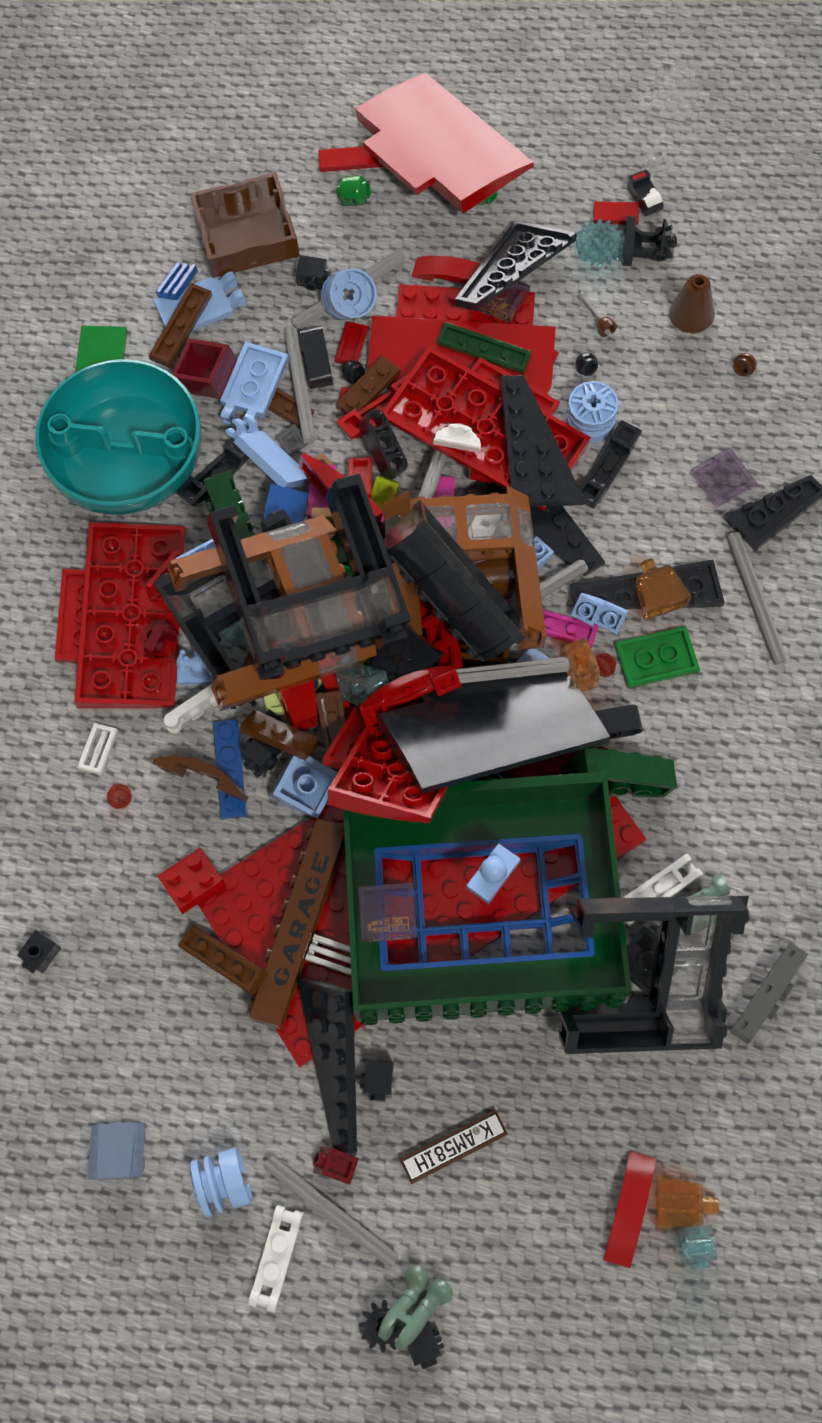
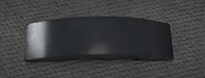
M623 420L620 421L609 439V444L592 471L579 486L585 499V505L594 509L599 504L629 458L642 430Z
M232 438L223 446V453L195 478L190 476L175 494L192 507L209 498L204 479L231 470L232 475H234L246 463L249 457L234 443L235 439Z

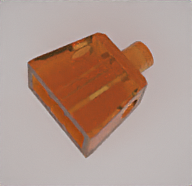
M653 558L646 559L640 563L643 574L637 576L636 590L645 621L688 606L691 594L670 565L657 568Z
M583 638L563 646L558 655L559 657L568 658L570 667L566 673L579 690L583 693L599 687L600 669L587 639ZM589 675L590 678L582 680L585 676Z
M664 1175L656 1176V1231L703 1225V1214H719V1198L703 1197V1184Z

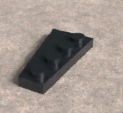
M812 475L806 476L784 486L782 490L775 493L771 492L764 495L760 500L753 503L749 502L742 505L740 509L725 513L723 519L757 551L822 499V485Z

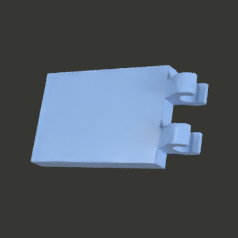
M233 272L226 273L220 280H218V277H210L194 283L212 291V297L193 330L234 315L232 309L246 304L241 289L235 290L229 297H226L224 291L238 286ZM187 286L178 300L154 299L165 327L189 286Z
M249 342L244 343L220 399L221 405L225 406L220 415L223 418L222 423L231 426L232 420L235 419L236 410L246 412L242 421L247 429H249V424L244 420L245 417H253L256 421L258 416L265 418L289 361L288 354Z
M245 417L244 420L249 424V429L245 427L241 419L232 420L237 430L235 431L233 428L226 429L227 435L235 439L234 443L278 486L293 488L309 482L308 478L299 469V465L264 431L258 430L255 418Z

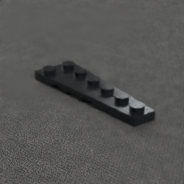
M713 559L570 585L574 607L581 593L600 598L624 609L723 607L725 604Z

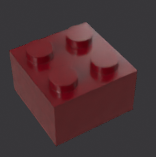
M188 338L172 375L192 395L221 399L237 358L228 344Z

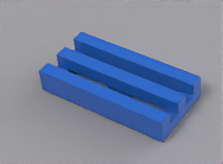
M177 262L156 290L158 298L178 300L198 272L196 265L192 264L189 267L188 264L184 263L182 266L181 263Z

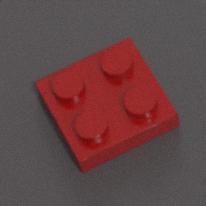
M201 848L157 876L182 915L226 886Z

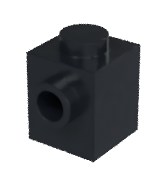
M300 255L295 273L297 286H303L310 291L322 290L324 282L331 276V269H328L327 259Z
M35 930L17 956L23 960L22 967L33 974L36 970L43 974L61 947Z
M366 1060V1072H361L359 1089H364V1095L370 1096L369 1101L385 1102L386 1097L392 1098L394 1063Z
M430 1322L426 1323L417 1338L408 1346L414 1366L420 1364L422 1369L438 1364L436 1358L441 1356L440 1349L445 1348L440 1332H433Z

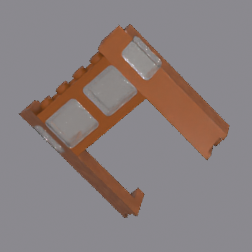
M507 486L505 494L491 493L479 496L467 494L460 497L444 495L439 498L417 497L409 499L408 490L383 504L384 538L413 509V505L421 500L471 560L511 558L519 622L525 635V639L518 644V648L536 649L544 647L546 631L530 504L527 495ZM394 562L392 567L411 618L408 624L413 627V630L418 635L422 636L419 596L416 593L417 588L413 582L408 584L399 574L400 569ZM389 576L390 609L395 613H400L402 609Z
M324 515L241 539L248 564L265 559L266 564L269 565L280 597L342 581L346 578L345 568L342 564H339L336 557L337 547L333 540L330 541L337 530ZM216 548L171 560L167 567L176 592L186 589L190 581L223 572ZM354 594L325 601L317 605L327 638L364 628V618L362 613L357 611L355 607ZM297 609L286 612L299 647L316 642L306 611L304 609ZM373 644L366 648H360L359 645L350 648L351 651L336 656L335 652L330 653L321 661L311 663V660L301 662V666L286 670V667H284L285 674L281 679L260 680L256 666L252 664L218 675L211 689L219 711H223L362 665L368 658L377 656L376 645Z

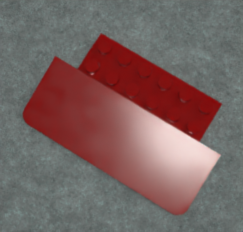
M400 284L396 317L372 315L367 371L382 355L400 368V374L388 386L408 375L428 347L435 349L470 370L478 359L437 346V340L444 322L532 351L524 376L529 385L535 388H545L547 393L551 390L556 327L533 325L535 292L506 290L491 300L495 302L494 305L492 302L490 304L487 303L488 308L483 306L479 310L474 311L457 307L455 304V298L463 288ZM499 308L503 309L500 314L495 313L499 311ZM510 311L507 317L503 316L504 312ZM499 367L500 369H502V370L508 372L509 374H511V375H513V376L522 375V374H519V373H516V372H513V371H510V370H507V369H504V368Z

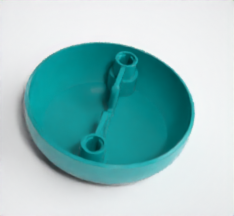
M120 359L96 363L71 375L47 399L41 410L36 428L38 457L45 474L55 488L69 501L81 508L110 515L142 512L161 504L174 495L192 474L198 462L202 444L199 413L186 387L168 371L156 365L137 360Z

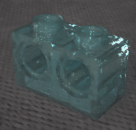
M358 665L336 673L342 701L353 703V705L361 706L369 696L388 684L386 671L364 665Z
M712 1225L686 1227L677 1230L680 1249H683V1251H680L682 1265L689 1264L690 1270L711 1267L710 1261L717 1260Z

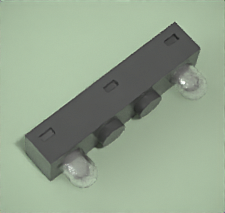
M791 942L786 946L730 1030V1033L746 1044H749L752 1039L762 1046H770L773 1043V1034L761 1025L766 1018L771 1020L779 1009V1006L776 1005L777 1001L781 996L786 998L794 985L790 982L794 975L807 982L815 979V969L804 962L808 953Z

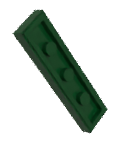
M444 322L437 340V346L475 359L481 357L493 365L524 375L532 355V351Z

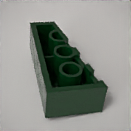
M231 470L204 479L209 500L205 502L209 512L236 506L239 516L235 525L240 540L256 535L253 532L248 513L244 511L245 507L239 490L236 489ZM265 559L249 564L252 576L268 571Z
M592 746L582 749L560 768L561 775L607 772L610 797H619L632 792V797H665L677 788L674 760L663 758L660 755L645 756L638 752L624 753L619 752L617 749L603 750Z

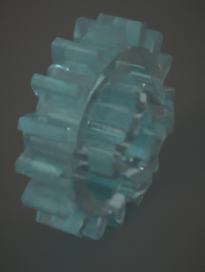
M598 219L597 224H594L592 220L589 221V227L582 225V230L577 232V254L583 255L584 262L588 259L591 260L590 265L592 266L595 262H598L600 267H602L603 262L611 265L612 258L618 261L619 254H623L625 245L623 230L617 231V224L610 226V220H607L605 224L602 223L601 219Z

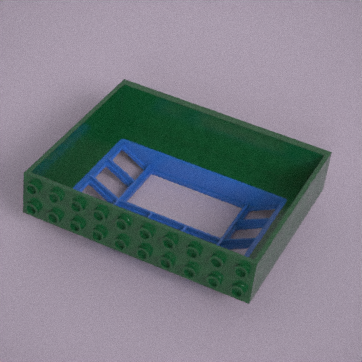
M607 772L465 781L451 785L447 788L430 823L382 818L343 809L353 1011L357 1022H362V1025H376L379 1020H389V1023L398 1024L404 1023L405 1019L416 1018L418 1022L431 1021L432 1017L443 1016L445 1020H454L460 1018V1015L470 1014L472 1018L486 1017L487 1013L498 1012V1016H510L514 1014V1011L525 1010V1014L541 1013V1009H552V1012H565L569 1010L568 1007H579L580 1010L596 1009V1005H607V1008L614 1009L621 1008L624 1003L628 1002L632 990L624 922H595L593 938H585V951L554 954L552 927L574 923L575 921L571 914L552 918L550 916L548 890L551 888L579 883L581 899L621 898ZM498 843L513 854H536L542 910L541 919L425 926L421 861L489 856ZM575 845L578 873L548 880L546 877L544 853ZM382 858L412 861L414 889L385 887L383 885ZM384 896L415 899L417 927H409L410 932L389 934L388 925L385 924ZM403 926L390 927V932L403 931ZM374 928H380V930H381V928H382V932H381V931L379 932V929H377V930H376V933H374V930L372 931V929H374ZM543 929L546 954L512 957L510 930ZM501 931L504 957L470 960L469 933ZM387 934L416 936L418 938L419 963L389 964ZM460 935L462 960L427 963V936Z

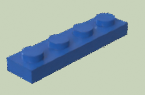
M239 721L213 722L217 769L233 779L245 792ZM219 790L221 819L247 817L246 802L228 796Z

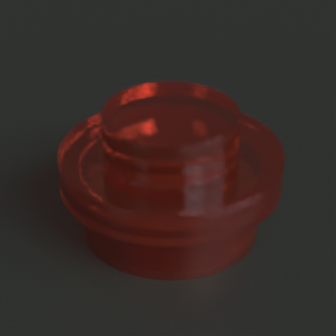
M608 653L598 654L592 660V667L598 675L610 677L615 672L616 660Z
M114 785L107 792V802L114 809H124L132 801V793L125 785Z

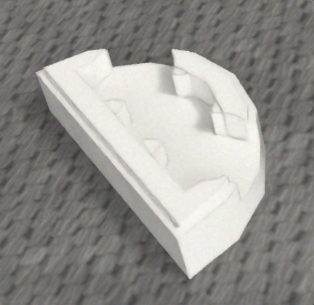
M449 424L448 427L438 431L433 440L434 445L480 453L481 450L480 439L477 438L470 427L463 424Z

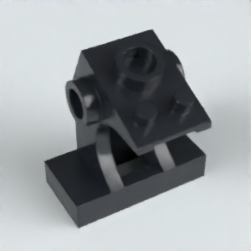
M627 216L623 266L632 267L633 257L653 258L656 261H665L667 258L673 257L674 248L677 247V237L675 233L672 234V224L668 225L667 220L663 219L662 227H657L655 232H644L635 226L636 216ZM642 242L656 243V246L642 247Z
M271 710L265 713L272 718L286 723ZM251 737L242 747V754L245 760L243 762L245 764L244 767L248 771L250 769L254 772L253 775L258 778L261 775L265 778L268 770L270 771L276 766L279 761L277 756L283 751L275 747L270 748L264 742Z

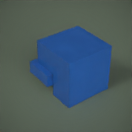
M271 484L262 520L270 513L278 512L284 508L296 527L302 525L308 493Z

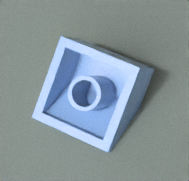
M290 755L269 797L293 810L318 819L328 800V788L338 772L310 756L304 761Z

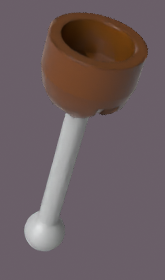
M580 292L578 299L583 301L599 320L597 329L602 337L608 336L604 333L608 328L611 333L615 332L617 329L615 321L610 317H601L587 299V294Z

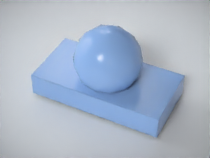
M498 843L467 884V889L489 904L520 863L521 859Z

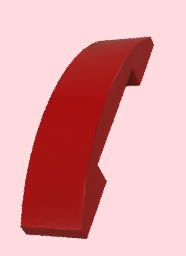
M422 256L416 259L412 277L434 281V278L467 284L481 264L451 256Z
M408 375L392 384L389 392L357 412L354 409L337 420V425L351 440L362 437L359 429L361 418L373 409L383 411ZM369 419L371 425L376 427V423Z
M455 666L427 668L404 675L386 684L369 696L359 707L366 726L370 727L377 724L378 714L387 712L435 690L437 696H441L461 687Z
M629 1151L603 1261L631 1268L648 1202L656 1158Z

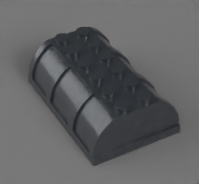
M421 500L415 503L413 509L384 538V544L391 564L395 562L400 569L399 574L408 584L413 582L417 588V595L424 603L427 601L431 603L435 616L441 622L446 620L450 626V633L457 641L460 639L464 641L467 646L465 648L474 660L479 658L481 662L487 661L501 654L513 644H519L525 639V635L516 611Z

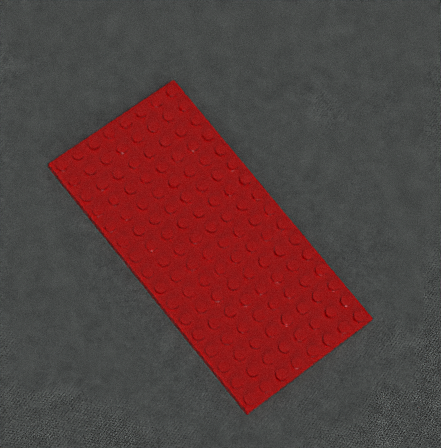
M581 750L505 770V772L512 778L561 775L560 768ZM610 797L616 858L618 860L646 842L647 839L617 797ZM329 806L322 810L318 817L320 820L344 826V815L341 808ZM311 817L220 874L226 886L198 904L221 943L263 970L267 966L265 962L267 950L269 947L273 948L276 940L273 937L277 922H282L284 913H282L284 900L286 897L290 898L293 890L290 888L294 873L298 874L301 864H298L302 849H307L309 840H307L308 830L311 825L315 826L316 818ZM344 845L315 934L350 946ZM575 845L544 853L546 877L548 880L578 873ZM514 854L521 859L520 863L489 904L467 889V884L479 870L482 862L489 856L421 861L425 926L527 920L541 910L536 854ZM382 858L383 885L385 887L414 889L412 861ZM579 883L549 889V905L577 887ZM384 896L387 925L388 919L409 917V927H417L415 899ZM394 919L395 922L389 920V926L393 924H408V919ZM501 931L469 933V957L501 937ZM387 934L388 963L393 965L419 963L418 938L416 936ZM459 934L426 937L427 963L462 960ZM318 943L317 945L318 947L351 958V954L340 951L338 949ZM317 952L313 955L351 969V964ZM305 961L300 978L308 977L352 990V976ZM297 985L283 1030H275L298 1067L301 1068L312 1061L314 1057L299 985ZM354 1014V1032H356L365 1025H362V1022H357Z

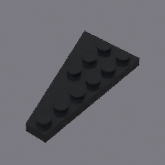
M515 220L455 298L456 306L468 310H479L577 241L576 232Z
M501 376L500 389L510 487L527 495L530 507L584 505L585 499L525 376Z
M481 481L464 490L465 494H474L476 496L489 495L491 493L505 494L506 489L494 482L487 483ZM536 506L530 507L529 524L531 539H534L536 536L540 538L567 565H571L579 559L584 560L588 571L582 574L583 576H587L605 564V560L563 506H547L544 511ZM524 525L519 526L520 532L525 535Z
M346 572L345 579L352 578V576ZM354 593L355 607L357 611L362 613L364 618L363 627H369L370 625L360 596ZM372 595L380 620L383 617L396 614L389 607L380 603L375 595ZM407 624L405 626L408 634L407 638L378 650L376 645L377 656L368 658L366 661L382 688L404 675L431 668L444 653L439 649H435L424 636L418 635L413 630V627Z
M308 977L298 978L332 1147L347 1154L357 1152L353 992L352 990Z

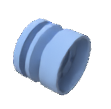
M356 268L345 269L332 274L324 282L321 290V300L325 310L334 318L341 320L354 319L366 315L375 305L377 297L376 285L372 278L366 272ZM344 291H348V292H349V294L347 295L348 299H345V300H344V299H343V296L345 295V294H344Z
M590 381L580 384L570 394L566 423L590 436L589 443L605 440L614 430L619 404L617 394L611 387L602 382Z
M237 1147L219 1152L218 1166L214 1165L209 1155L205 1156V1170L199 1159L191 1161L193 1192L206 1218L214 1216L213 1203H215L220 1214L224 1213V1199L226 1198L229 1199L234 1209L252 1204L250 1185H244L241 1172L246 1170Z

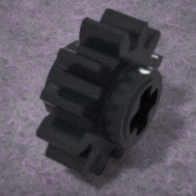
M387 1300L382 1301L381 1308H378L377 1304L372 1302L371 1308L373 1312L371 1314L368 1311L362 1312L363 1316L367 1318V1322L359 1323V1327L367 1329V1333H364L361 1339H368L370 1337L372 1341L369 1348H374L378 1343L382 1353L386 1350V1344H390V1347L394 1350L397 1349L395 1347V1340L399 1337L401 1329L403 1330V1328L397 1325L387 1341L378 1336L379 1332L376 1327L380 1324L379 1319L384 1318L390 1310L387 1307Z

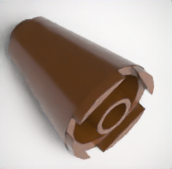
M695 274L689 277L670 306V320L682 332L691 334L703 332L714 321L715 309L710 280L702 274Z
M511 558L472 560L505 599L512 598L514 578H510V570H513Z

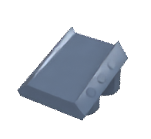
M145 1123L92 1125L87 1180H121L142 1177V1172L145 1169V1160L143 1158Z

